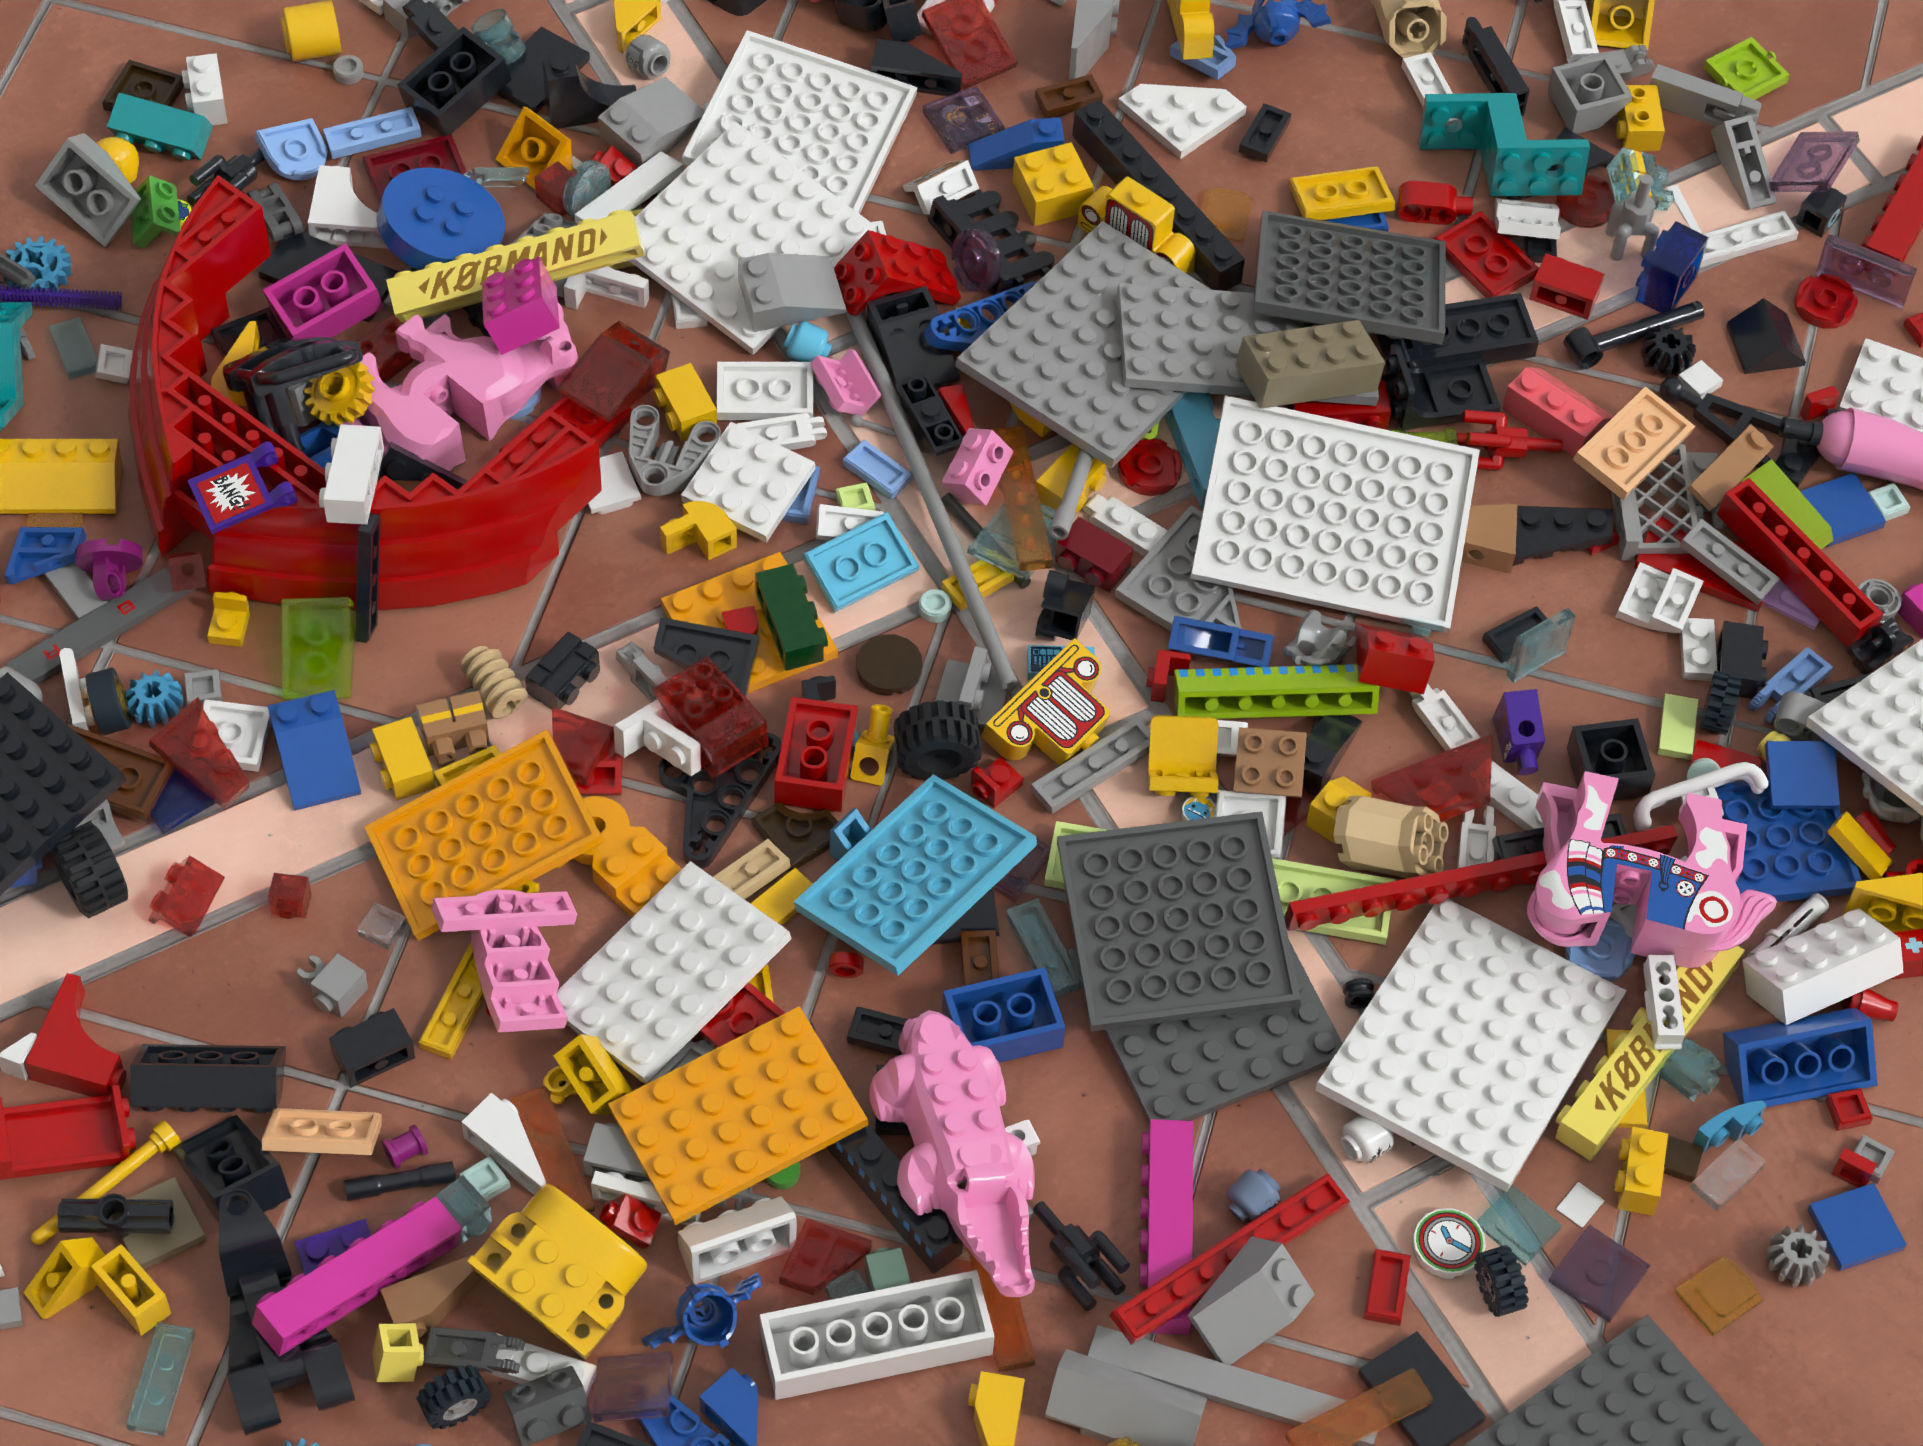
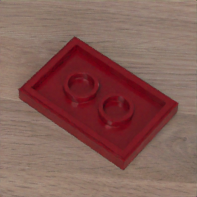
M452 134L362 157L379 205L389 182L397 175L411 169L441 168L457 172L469 178Z

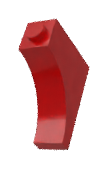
M67 973L25 1062L30 1080L90 1097L109 1095L111 1085L119 1084L120 1090L123 1088L126 1080V1070L123 1068L119 1054L102 1048L83 1030L80 1024V1011L85 990L80 976Z

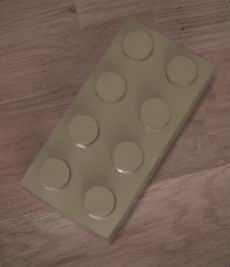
M1354 320L1243 336L1235 366L1262 409L1377 391L1385 361L1361 322Z

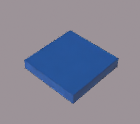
M1855 473L1800 491L1831 526L1833 541L1827 545L1828 547L1876 531L1885 526V518Z
M1826 741L1766 742L1765 754L1770 809L1839 808L1836 752L1833 746Z
M1874 1183L1811 1203L1807 1209L1823 1241H1826L1827 1248L1839 1271L1902 1251L1907 1245Z

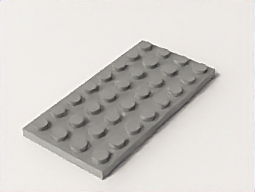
M1119 283L1117 288L1124 387L1254 397L1235 366L1243 336L1323 325L1311 322L1297 323L1282 317L1267 318L1259 313H1253L1254 293ZM1377 389L1374 392L1315 401L1376 406L1379 394Z

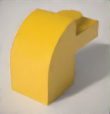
M692 501L682 504L683 517L671 519L665 525L660 526L661 547L667 555L695 542L708 561L737 548V528L723 509L709 502Z

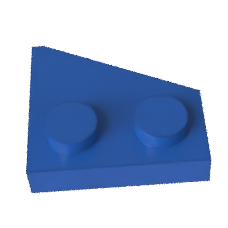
M20 527L4 575L7 583L16 584L75 563L77 546L84 543L87 537L84 528Z

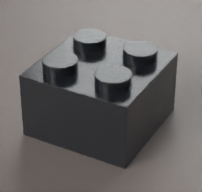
M1638 718L1572 727L1566 749L1577 786H1579L1586 771L1619 778L1612 801L1639 798L1649 794L1655 778V772Z

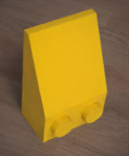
M1923 873L1856 881L1841 916L1859 908L1891 932L1923 929Z

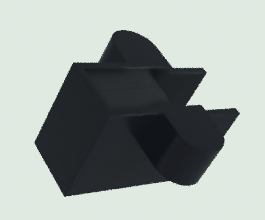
M1049 570L1043 592V598L1045 599L1041 604L1043 610L1038 617L1035 636L1055 641L1056 637L1069 640L1075 638L1077 640L1091 612L1096 586L1070 580L1069 574Z

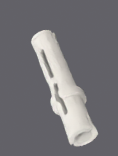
M1818 893L1812 895L1779 927L1770 929L1765 934L1764 940L1747 955V958L1761 950L1770 948L1780 937H1783L1779 942L1782 943L1790 937L1802 934L1829 909L1827 900ZM1802 916L1806 917L1798 926H1793Z

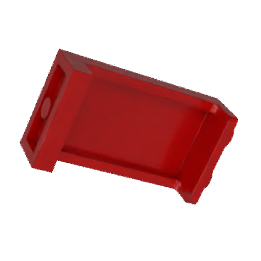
M119 1084L111 1085L109 1095L3 1108L2 1098L0 1097V1180L120 1164L129 1157L130 1149L136 1148V1140L133 1127L127 1128L126 1118L130 1117L129 1101L127 1096L121 1097Z

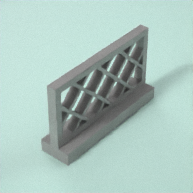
M1680 444L1669 454L1678 455L1679 463L1671 467L1662 461L1657 466L1667 473L1662 479L1658 480L1651 474L1644 479V481L1653 486L1647 493L1642 492L1636 487L1622 500L1611 491L1616 530L1620 537L1619 550L1621 561L1634 560L1636 554L1688 553L1679 546L1681 542L1673 537L1680 529L1688 534L1698 523L1694 495L1687 489L1692 482L1685 444ZM1671 478H1674L1683 485V489L1678 493L1665 485ZM1657 491H1660L1671 500L1662 506L1651 497ZM1676 503L1687 511V515L1683 519L1669 511ZM1643 504L1657 512L1650 520L1638 512V509ZM1662 516L1675 525L1668 533L1655 524ZM1647 530H1650L1661 539L1657 543H1643L1642 535Z

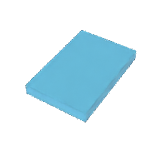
M888 512L804 553L802 556L834 613L920 569L919 564Z

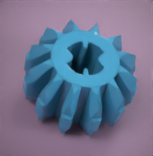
M155 669L151 676L141 672V680H130V689L125 690L126 707L128 714L131 717H135L139 725L148 721L149 726L153 729L156 722L161 721L167 726L168 717L178 718L179 708H182L184 704L183 695H181L182 688L178 681H173V677L169 672L160 676V673Z

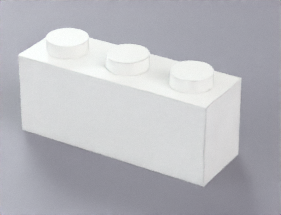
M340 424L338 437L332 438V463L327 462L325 481L327 484L326 488H321L319 493L320 508H325L327 522L368 524L384 453L381 427Z

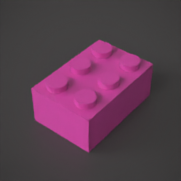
M346 243L263 289L270 309L289 338H332L384 308L377 288Z
M539 256L532 260L523 259L513 269L504 273L496 272L487 277L485 282L482 283L483 324L501 355L560 328L557 287Z

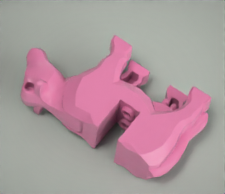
M558 303L559 329L501 355L491 337L480 336L460 339L452 333L451 320L446 314L426 329L422 318L419 315H414L400 326L395 334L398 348L404 353H410L411 358L420 361L421 364L409 372L402 385L389 388L379 377L376 357L369 352L366 353L361 362L369 368L368 372L374 376V380L371 382L375 388V392L372 393V403L364 412L365 414L355 419L354 423L346 422L343 425L381 427L384 452L390 442H393L418 455L421 459L428 460L451 471L454 466L466 461L460 425L451 417V414H457L490 441L494 438L501 425L517 414L546 380L558 391L564 385L563 377L571 375L578 368V354L571 340L569 329L564 322L562 306Z

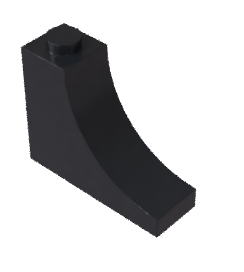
M573 53L542 58L546 110L550 124L556 129L598 122V116L619 98L636 91L635 84L609 85L587 77L575 64Z

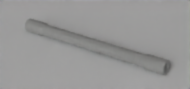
M1081 448L1062 501L1055 512L1049 529L1050 535L1059 540L1066 539L1069 535L1075 518V510L1094 459L1092 455Z

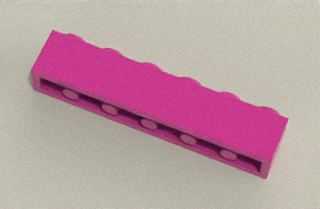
M1150 1119L1149 1131L1142 1132L1141 1154H1147V1165H1141L1140 1186H1147V1197H1141L1140 1219H1146V1230H1140L1139 1252H1146V1263H1140L1139 1285L1145 1286V1290L1192 1260L1193 1121ZM1192 1307L1151 1333L1189 1335L1191 1321L1188 1318V1314L1192 1311Z
M437 1197L432 1198L426 1203L418 1202L403 1217L396 1221L390 1219L383 1223L376 1233L367 1239L361 1237L355 1240L347 1248V1251L339 1256L331 1255L325 1258L317 1266V1269L311 1273L297 1275L283 1290L276 1294L270 1292L264 1295L256 1304L252 1324L279 1357L380 1295V1289L401 1282L456 1248L463 1228Z

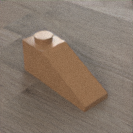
M1750 424L1687 489L1711 511L1723 499L1725 493L1734 488L1774 446L1761 432Z
M475 1254L380 1289L383 1306L390 1323H416L418 1339L423 1337L427 1331H430V1327H436L483 1279L467 1262Z

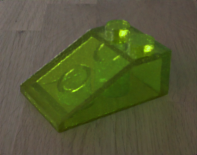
M349 597L282 599L283 700L298 699L335 690L337 699L351 698L355 650V602Z

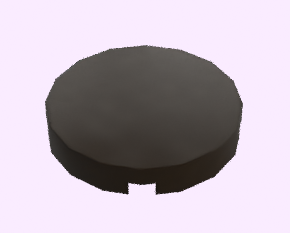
M884 634L871 638L861 646L857 655V672L861 683L870 691L881 695H892V693L900 691L902 694L909 691L918 683L922 674V655L918 647L909 639L899 635Z

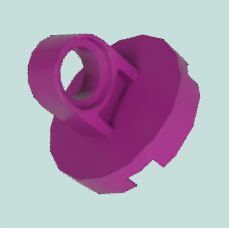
M106 538L90 540L77 546L75 563L82 571L93 574V586L97 596L103 601H109L124 595L126 588L125 573L138 570L143 565L142 547L134 542L119 539V545H106Z

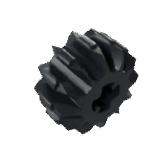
M1671 324L1666 329L1657 325L1653 332L1649 331L1645 336L1644 344L1641 348V357L1644 358L1645 367H1653L1654 374L1663 372L1666 378L1671 373L1679 376L1683 370L1691 367L1696 353V345L1693 344L1692 335H1684L1683 327L1675 330Z

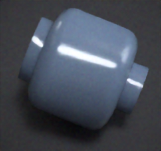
M1251 1169L1246 1170L1227 1191L1228 1199L1232 1203L1228 1209L1243 1223L1247 1219L1253 1221L1279 1204L1280 1195L1278 1191L1281 1187L1262 1169H1259L1257 1172Z

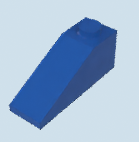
M1061 117L1030 119L969 143L968 151L972 171L1011 169L1014 165V157L1063 145L1065 140Z

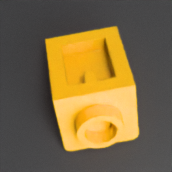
M214 592L213 604L215 609L207 635L208 642L211 644L242 647L250 618L247 597L235 592Z

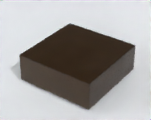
M1670 1136L1666 1147L1663 1173L1693 1183L1704 1147Z

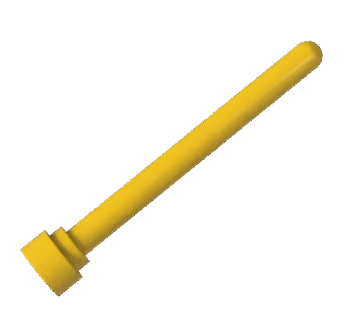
M162 1120L151 1129L152 1134L148 1136L149 1141L76 1199H99L157 1152L163 1153L165 1150L170 1152L172 1148L181 1143L180 1138L172 1127ZM57 1214L32 1233V1243L41 1245L59 1231Z

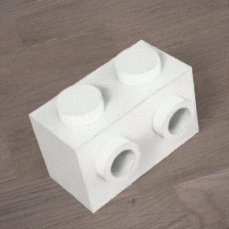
M217 53L186 57L188 70H182L184 88H190L191 93H185L188 112L194 111L195 114L205 116L212 126L227 124Z

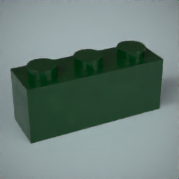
M793 563L755 573V593L785 671L824 661V647L828 646V640L824 628H818L815 620H818V615L814 602H808L805 594L808 593L804 576L797 574Z

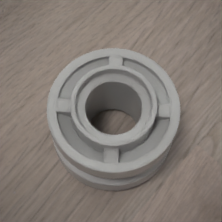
M1867 579L1863 581L1858 588L1884 613L1879 623H1884L1891 617L1894 619V616L1901 607V597L1898 591L1891 584L1880 579Z

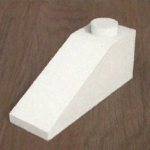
M490 1093L461 1122L464 1139L486 1157L491 1155L502 1170L535 1195L540 1187L546 1184V1180L521 1123L518 1110L509 1100H500L493 1093Z

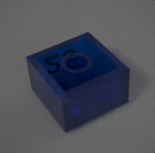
M1677 221L1674 222L1669 231L1663 230L1657 239L1655 250L1649 249L1642 260L1641 267L1644 270L1640 273L1635 284L1639 288L1636 301L1660 313L1674 309L1698 276L1709 237Z

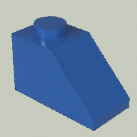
M731 1368L699 1396L700 1412L735 1446H757L758 1387L748 1375L743 1374L741 1376L735 1369Z

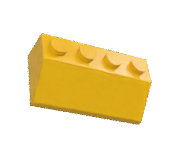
M0 439V514H116L123 469L118 439Z

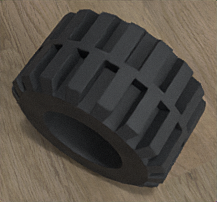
M929 701L910 707L909 710L903 711L899 714L900 717L895 719L893 729L897 765L904 774L911 775L912 778L927 780L934 774L945 780L966 774L971 771V768L979 764L978 760H981L982 752L978 718L976 713L970 710L968 706L954 701Z
M89 821L74 828L50 850L56 868L78 910L87 918H91L128 900V888L120 866L102 832L92 822Z

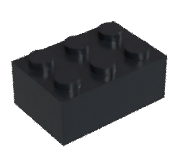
M462 27L398 83L397 86L404 105L407 108L412 107L414 113L442 136L452 134L512 79L505 58L465 27Z

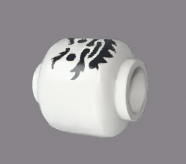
M1360 1114L1343 1126V1137L1340 1139L1341 1146L1349 1158L1355 1162L1361 1161L1366 1164L1375 1161L1391 1150L1394 1144L1393 1132Z

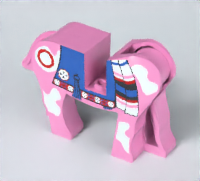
M1585 771L1578 789L1543 782L1535 808L1539 812L1544 825L1543 848L1547 866L1540 873L1535 891L1528 901L1527 915L1535 930L1547 941L1563 947L1596 946L1611 914L1613 901L1622 905L1633 904L1636 905L1631 953L1648 957V955H1674L1677 966L1694 968L1712 961L1719 951L1732 949L1743 943L1750 937L1760 921L1776 907L1777 900L1770 894L1754 890H1746L1740 894L1736 881L1743 869L1747 824L1722 819L1721 799L1692 793L1686 794L1678 816L1687 837L1689 850L1688 859L1686 862L1653 850L1623 844L1603 843L1601 841L1619 778Z

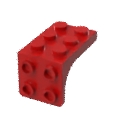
M871 230L865 232L834 268L848 314L852 316H858L867 307V302L883 295L905 292L922 286H927L935 301L954 306L962 298L956 286V280L951 275L947 266L946 257L940 250Z

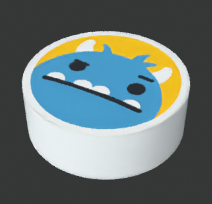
M1192 796L1183 804L1182 821L1215 817L1216 806L1207 797Z

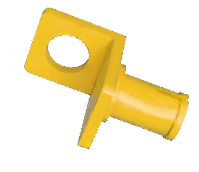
M880 704L871 706L868 730L862 732L855 745L850 774L852 780L879 786L884 783L889 752L895 744L894 736L888 735L890 717L893 711L891 707ZM871 757L877 761L879 770L876 774L867 775L861 770L860 762L863 758Z

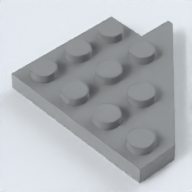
M1192 505L1116 588L1115 597L1170 632L1174 616L1241 629L1233 588L1190 578L1202 512Z

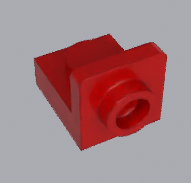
M999 757L984 770L976 766L971 771L970 787L979 800H985L995 808L1023 786L1024 778L1004 759Z

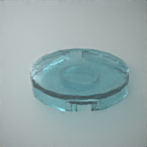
M588 160L577 167L576 170H579L576 177L571 176L569 178L563 195V206L565 211L569 212V217L575 219V213L610 189V171L603 163L596 160Z

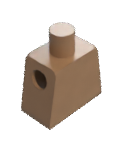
M1518 504L1470 506L1462 562L1511 573L1516 555Z

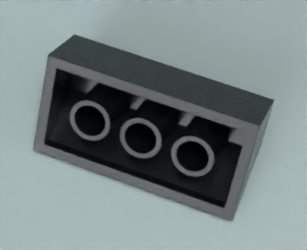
M142 1044L130 1065L131 1107H142V1110L149 1112L160 1111L164 1107H178V1110L182 1112H194L200 1108H214V1111L221 1113L232 1112L236 1108H250V1111L254 1113L270 1112L272 1109H277L282 1098L286 1046Z

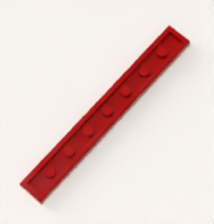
M1327 1173L1114 1309L1109 1316L1129 1343L1133 1345L1198 1303L1251 1236L1279 1242L1286 1246L1346 1207L1350 1200L1329 1173Z

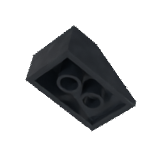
M237 1115L210 1127L172 1148L174 1155L218 1222L220 1200L231 1189L240 1188L248 1191L263 1212L274 1209L282 1202L292 1198L279 1162L269 1151H262V1143ZM236 1200L228 1206L227 1211L232 1215H240L247 1210L248 1204L245 1201Z

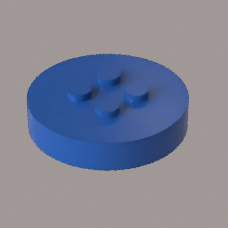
M441 168L411 169L393 178L385 188L376 218L377 228L385 245L399 259L418 270L425 269L426 265L433 262L446 263L453 261L461 254L471 253L475 255L485 252L490 246L500 245L505 232L504 215L495 198L474 180L457 172Z

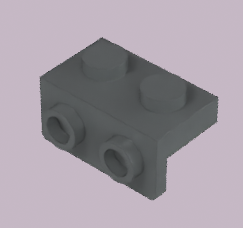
M573 1366L554 1370L550 1374L527 1383H521L503 1392V1397L510 1410L521 1446L531 1445L584 1424L588 1420H593L583 1384Z

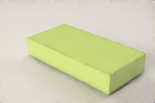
M1665 693L1657 755L1691 760L1698 699Z

